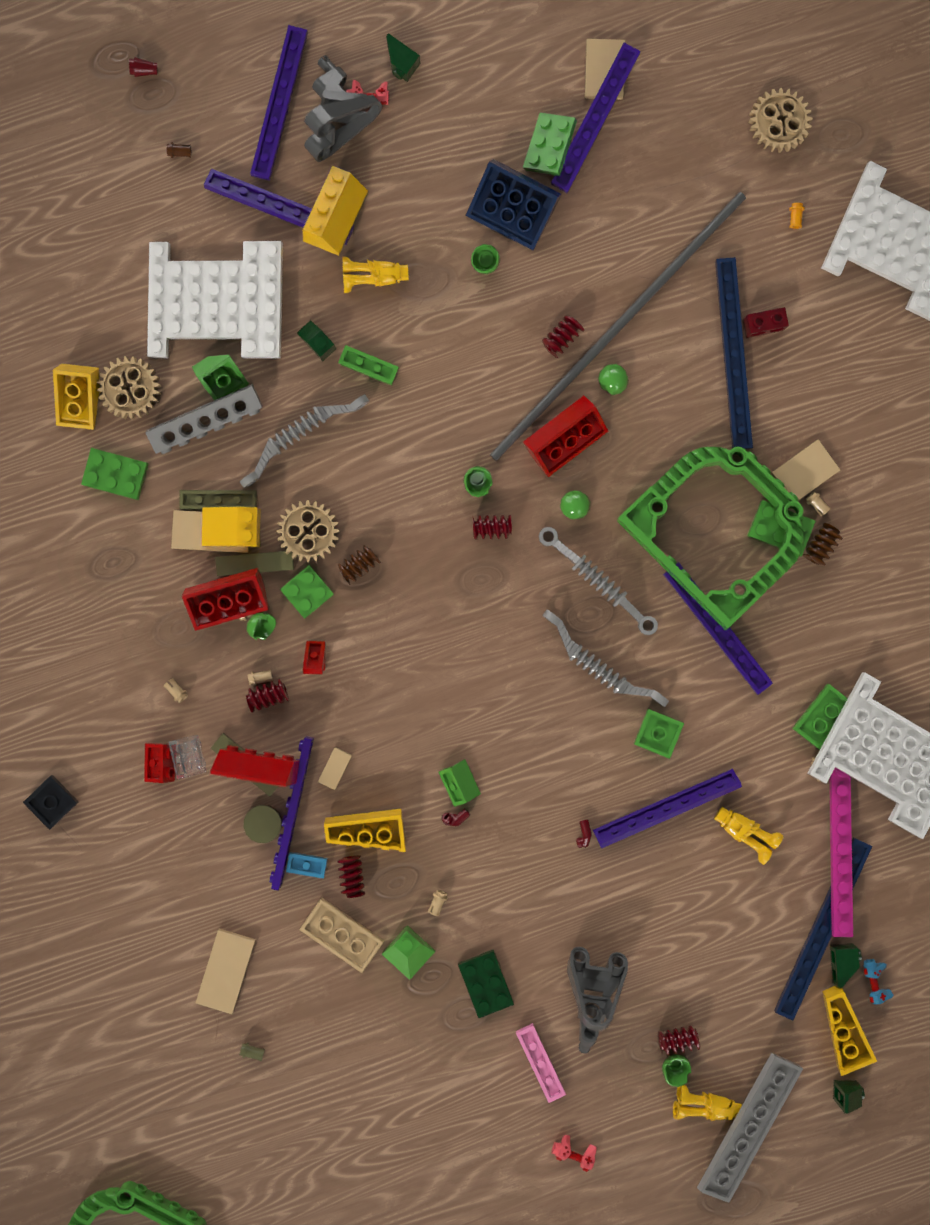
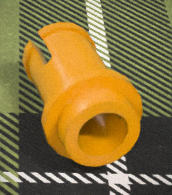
M792 203L789 211H791L789 228L800 229L802 228V214L805 211V207H803V203Z

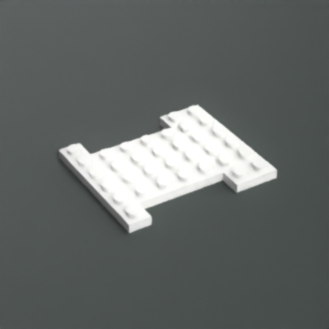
M869 161L821 269L840 276L847 260L913 291L905 309L930 321V211L881 188L880 184L887 169Z
M243 241V261H170L169 242H149L147 357L168 358L169 339H241L242 358H281L282 241Z
M862 672L812 763L808 774L823 783H827L836 767L896 802L888 820L923 839L930 827V732L873 700L872 698L881 681Z

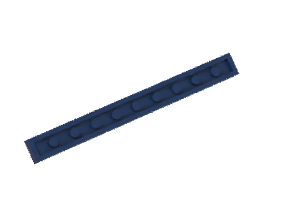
M736 257L721 258L715 260L732 448L752 449L753 441Z
M854 837L852 838V890L872 849L871 845ZM831 886L774 1010L775 1013L792 1021L798 1012L832 937Z

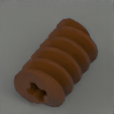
M823 523L824 528L819 529L820 535H815L814 539L816 541H811L810 543L812 548L808 547L806 549L807 554H803V557L817 565L825 566L826 563L822 559H830L827 552L834 553L831 546L838 547V543L835 540L843 539L840 531L828 523Z
M365 545L363 546V553L359 550L356 551L358 557L350 555L351 562L344 559L345 566L340 563L338 564L340 573L349 585H351L349 579L354 582L357 581L356 574L360 577L363 576L362 570L367 573L369 572L368 565L375 568L374 561L379 564L381 563L372 549Z

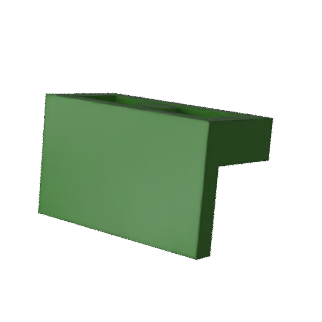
M465 759L438 772L454 807L465 804L481 794Z

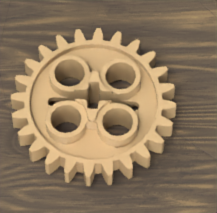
M780 88L778 93H776L775 89H772L770 95L765 92L763 98H758L757 103H754L753 110L749 114L752 118L748 122L753 124L749 130L755 131L752 138L759 137L758 145L763 142L765 143L763 149L771 146V152L777 148L778 152L781 153L783 148L788 152L791 147L795 149L798 143L802 144L804 138L809 134L807 131L812 127L808 123L813 119L808 117L811 110L805 109L808 102L803 104L801 102L804 98L803 96L796 98L797 92L790 95V89L783 93V89ZM783 106L789 107L791 111H786ZM765 111H769L772 117L767 116ZM788 125H794L796 130L790 129ZM770 130H775L777 135H773Z
M124 356V362L119 358L116 360L117 364L110 361L111 368L104 367L107 373L99 374L103 381H97V383L102 385L101 388L97 389L98 392L103 393L99 396L100 400H105L102 405L104 407L109 406L107 411L110 413L114 412V415L117 417L121 414L123 419H126L129 415L130 419L134 420L135 414L142 418L141 412L149 414L147 408L154 409L152 402H159L155 395H161L156 390L161 385L155 383L160 378L153 376L156 371L150 369V364L146 363L144 365L142 359H139L137 362V359L133 356L131 361L127 356ZM138 371V378L132 380V373ZM123 372H125L126 380L123 377ZM120 378V384L114 387V380ZM127 382L132 386L130 387L131 393L126 390L128 389ZM145 389L144 397L138 398V392ZM132 395L136 400L135 404H133ZM127 396V402L121 405V397Z
M307 500L304 506L299 501V507L292 504L293 510L285 509L288 515L280 516L284 522L277 523L282 527V529L277 530L278 534H282V536L277 538L278 541H284L281 548L288 547L285 553L289 554L292 552V559H295L298 555L300 562H302L303 558H306L308 563L311 558H314L315 562H317V556L319 555L325 559L323 553L331 554L329 547L335 548L336 546L332 542L339 540L338 537L334 536V534L339 533L338 529H334V527L339 525L338 522H332L336 518L335 515L329 516L331 510L327 509L324 511V504L317 507V501L310 505L309 500ZM305 514H312L313 520L306 523L303 521V517ZM320 519L321 522L312 528V535L306 534L301 542L296 544L295 542L305 534L304 529H310ZM325 527L327 529L326 535H317V529ZM291 528H299L300 533L297 536H291L289 534ZM307 540L314 543L310 550L303 548V543Z

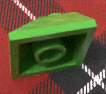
M230 355L208 356L192 366L197 378L213 400L249 385Z
M407 925L382 952V955L410 980L435 953V950Z

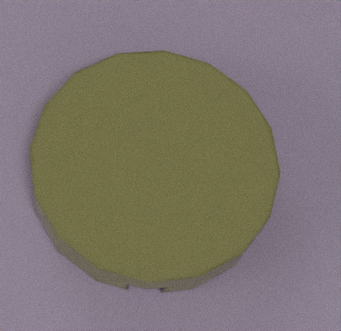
M258 805L246 814L243 828L246 835L252 841L268 843L279 835L282 829V818L280 813L272 808V806Z

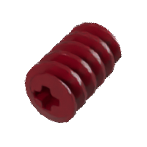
M564 316V322L560 321L558 327L553 328V333L549 332L547 334L548 338L542 339L544 347L556 358H558L556 352L564 353L561 348L562 346L565 348L569 347L567 341L574 342L572 335L579 337L577 330L585 331L583 326L573 317Z
M478 515L476 521L473 517L474 539L477 540L479 534L483 540H485L486 534L489 535L490 539H493L494 534H496L498 539L501 538L502 534H504L505 539H508L509 534L512 535L511 515H508L507 520H505L504 515H501L499 520L496 515H493L491 521L488 515L485 516L484 521L480 515Z
M278 679L277 686L271 681L270 688L266 684H263V690L256 686V692L249 688L246 701L250 711L253 713L255 712V707L257 710H262V704L265 708H268L270 703L275 706L277 705V700L279 703H284V697L289 701V696L284 683Z
M360 855L343 857L337 861V863L343 864L342 867L338 868V871L344 872L339 878L345 879L344 882L340 883V886L346 887V889L341 891V894H346L347 898H357L365 895V891L362 890L364 884L361 883L364 877L359 875L363 872V869L359 867L362 865V861L357 860L361 857Z
M691 1025L688 1026L687 1031L684 1027H681L680 1033L676 1028L673 1029L672 1034L669 1030H666L665 1036L661 1031L658 1032L661 1054L665 1050L669 1056L670 1049L677 1054L678 1048L685 1053V1047L687 1046L692 1051L693 1045L700 1050L696 1028L694 1030Z

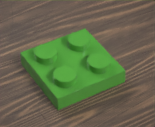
M310 565L280 589L304 619L334 595Z
M647 709L633 744L670 759L684 723Z

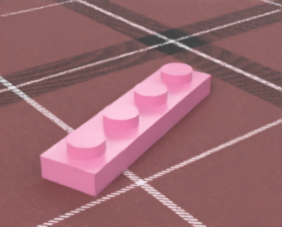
M532 1023L517 1030L516 1035L548 1103L565 1096L566 1092L534 1024Z

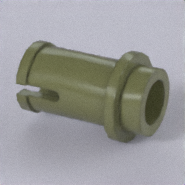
M249 1043L242 1044L239 1054L243 1056L242 1058L248 1057L262 1061L265 1049L248 1045Z

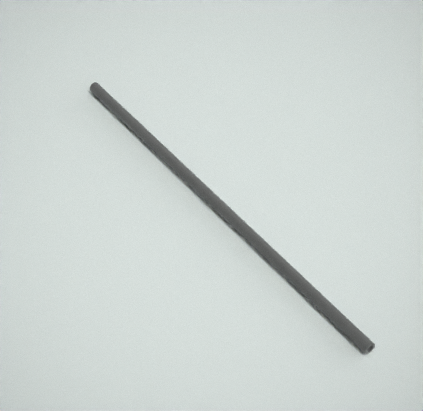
M739 192L494 449L490 456L495 461L511 447L746 199L742 192Z

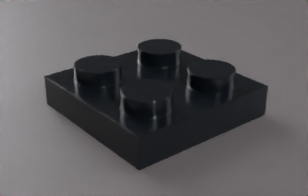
M51 775L23 803L50 830L79 801Z

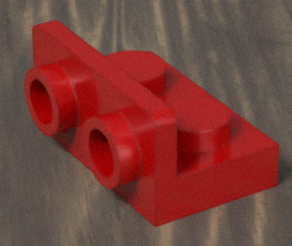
M145 743L144 782L168 783L175 781V743Z

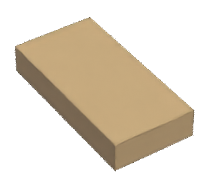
M335 747L318 782L336 790L352 755Z

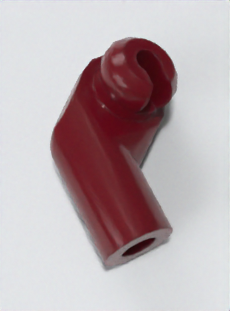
M464 808L458 814L444 813L441 819L445 825L457 827L470 816V813Z
M589 820L579 822L582 837L576 839L578 848L589 846L592 836Z

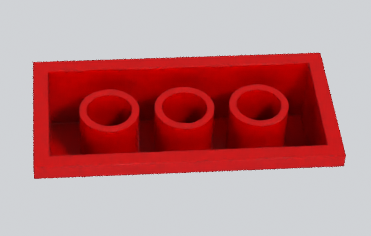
M583 395L524 440L523 443L547 477H550L609 431L596 406Z
M258 568L186 588L181 596L195 631L269 609L265 585Z
M227 745V748L219 750L210 770L212 775L287 787L297 782L300 760L294 759L292 755L283 754L282 757L275 756L276 753L264 751V754L257 753L256 749L245 748V751L238 750V746Z

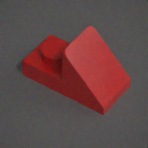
M306 641L303 674H323V671H325L326 655L325 641Z

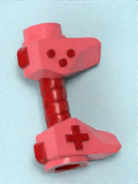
M356 80L352 82V89L346 90V92L374 95L382 105H389L388 82L386 81L381 84L376 93H364L360 83Z
M564 1135L561 1143H554L551 1153L555 1154L556 1159L559 1161L570 1158L580 1162V1167L583 1168V1171L588 1172L594 1166L597 1148L596 1146L589 1145L584 1154L581 1155L571 1151L570 1136Z

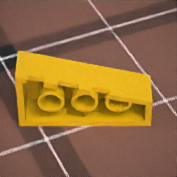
M402 808L325 818L326 843L348 846L358 845L364 848L375 847L382 850L392 849L406 852Z
M836 986L823 990L822 993L836 1063L841 1076L877 1062L844 990Z

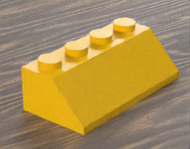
M332 166L303 228V242L338 256L368 193V190L350 172Z

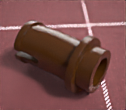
M171 142L167 144V156H171V158H174V156L191 158V145H180Z

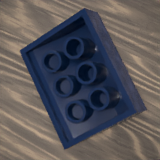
M492 159L488 162L465 216L534 250L560 199L561 193Z

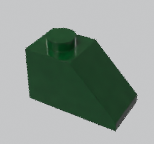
M388 33L386 39L392 73L399 80L404 79L408 82L421 64L420 55Z
M311 320L297 332L298 336L322 362L336 350L335 344Z
M853 943L830 945L832 982L837 988H842L860 968L859 961L862 960V954L860 949Z
M834 1080L833 1099L844 1114H849L862 1107L865 1092L864 1088L856 1080Z

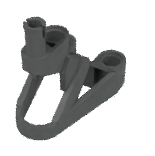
M326 55L318 61V65L326 73L317 78L312 86L313 90L322 99L321 104L312 109L304 120L305 124L314 133L306 140L304 146L317 162L332 156L372 123L382 109V103L374 95L345 92L343 88L347 80V74L340 67H336ZM371 106L367 113L360 111ZM331 122L346 123V125L335 131V126Z
M575 947L571 951L567 963V974L578 1007V1018H580V1043L578 1049L581 1053H588L590 1048L596 1043L599 1031L607 1029L612 1022L628 972V960L622 953H612L609 956L606 968L589 965L590 956L585 948ZM584 990L603 992V996L586 995ZM617 990L612 1004L610 997ZM587 1003H595V1004H597V1005L599 1006V1009H598L597 1006H595V1005H593V1004H588V1005H586V1004H587Z

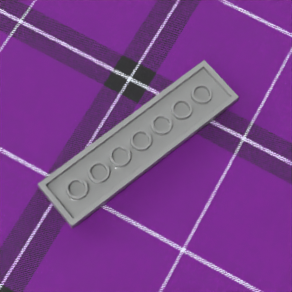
M774 1053L770 1054L697 1188L700 1192L725 1202H730L803 1070L800 1065Z

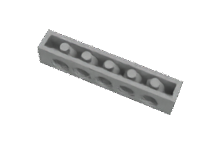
M253 384L147 429L145 433L155 453L161 452L165 454L170 452L172 447L177 444L179 447L190 442L189 439L193 437L200 439L207 435V431L212 429L218 431L224 428V424L230 421L234 424L243 419L242 416L246 414L252 416L259 413L262 403ZM239 400L244 401L246 407L243 410H239L236 408L235 403ZM220 408H224L228 411V416L220 417L217 411ZM200 417H209L211 423L203 425L200 422ZM190 424L193 427V431L190 433L185 432L182 425ZM165 432H173L175 439L168 440L165 437Z

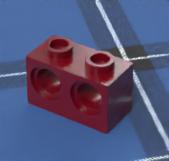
M785 307L748 314L742 320L746 338L781 332L789 326Z

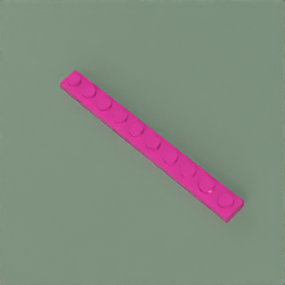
M835 767L829 778L832 936L853 937L851 776Z

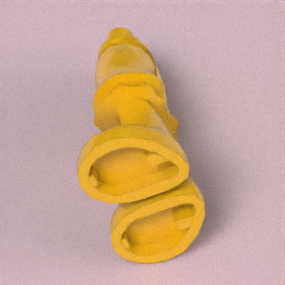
M342 256L344 293L351 292L354 285L374 284L375 287L395 284L396 281L400 283V281L409 280L408 265H399V262L393 263L374 259L373 262L367 259V263L351 261L349 257ZM351 272H370L371 274H370V275H351V274H348V273H351Z
M721 807L714 817V820L719 822L720 826L738 842L742 841L758 853V861L763 865L769 861L773 851L771 848L776 849L784 837L783 834L778 832L771 834L759 828L760 824L739 813L733 812L731 809L728 811ZM751 834L756 835L757 837H759L760 839H762L764 842H766L771 848H769V847H767L766 845H763L762 843L758 842L757 840H755L754 838H752L750 835H751Z
M685 1084L677 1087L678 1101H675L673 1104V1117L676 1120L687 1116H703L707 1120L710 1119V1121L725 1120L727 1118L732 1120V1118H736L742 1104L735 1103L732 1099L714 1095L710 1092L708 1094L702 1092V1095L692 1094ZM687 1105H703L704 1107H692Z

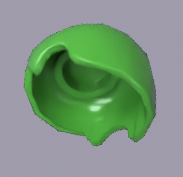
M482 244L475 248L472 253L471 264L477 272L490 274L498 268L500 255L494 246Z
M617 364L606 365L600 371L598 377L601 388L610 395L621 394L627 388L629 382L626 370Z
M480 466L470 468L463 480L466 491L475 497L487 495L493 484L491 473L485 467Z
M575 490L563 496L560 508L562 513L569 519H580L589 512L591 502L586 494Z
M267 612L256 613L247 622L246 630L249 636L255 640L257 638L265 640L275 629L276 619Z
M672 1054L665 1059L662 1064V1072L666 1082L673 1087H680L688 1082L687 1077L691 1073V1066L685 1056Z

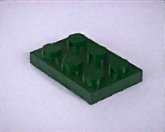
M494 949L458 963L478 1019L514 1005Z

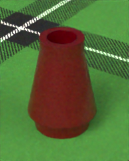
M134 57V59L129 58V73L135 77L157 75L158 65L156 62Z

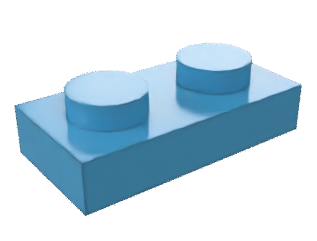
M289 852L286 872L324 879L328 858Z

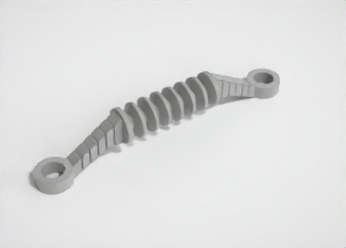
M366 394L357 398L350 405L314 406V414L307 411V419L302 415L300 416L302 423L294 420L296 427H292L289 424V432L281 429L282 437L276 433V441L269 438L255 471L240 481L243 488L251 486L260 479L269 460L277 454H281L280 447L288 449L286 442L294 445L292 438L299 441V433L306 436L305 429L312 432V424L318 428V420L325 423L333 415L358 411L370 401Z
M546 527L540 531L538 537L540 543L544 546L557 548L560 553L574 564L572 570L580 568L579 576L586 573L584 580L586 581L591 578L590 586L597 583L598 585L595 590L598 591L602 588V596L608 593L607 601L614 598L613 606L616 607L619 604L629 612L638 622V629L641 633L651 635L656 632L658 628L656 619L651 616L644 617L625 598L627 595L626 591L620 594V586L615 589L613 588L615 581L608 584L609 576L602 578L604 571L596 573L597 565L590 568L592 561L584 562L586 559L585 554L580 558L558 540L556 530L552 527ZM547 531H550L554 536L551 542H546L543 539V534ZM646 620H650L653 623V628L650 631H646L643 628V623Z
M549 610L544 612L542 616L557 626L568 652L569 660L572 661L577 658V666L583 662L582 670L589 667V675L596 672L594 679L601 676V684L608 681L606 688L609 689L611 686H614V694L650 696L663 707L668 704L669 700L657 691L633 686L626 681L625 677L618 680L620 673L617 672L615 675H612L613 668L606 671V663L599 666L601 659L594 662V654L587 657L588 649L582 653L583 646L571 640L560 618Z

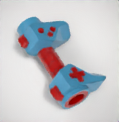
M875 959L864 960V975L869 977L872 992L869 994L870 1002L872 1004H882L893 997L890 989H879L877 980L887 964L876 963Z

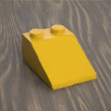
M60 364L53 369L56 426L95 429L99 398L97 389L100 388V384L97 383V381H100L99 368Z
M203 507L202 546L260 547L261 509L258 507Z

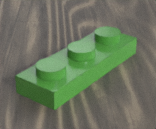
M345 345L338 362L342 366L391 386L399 370V367L347 345Z

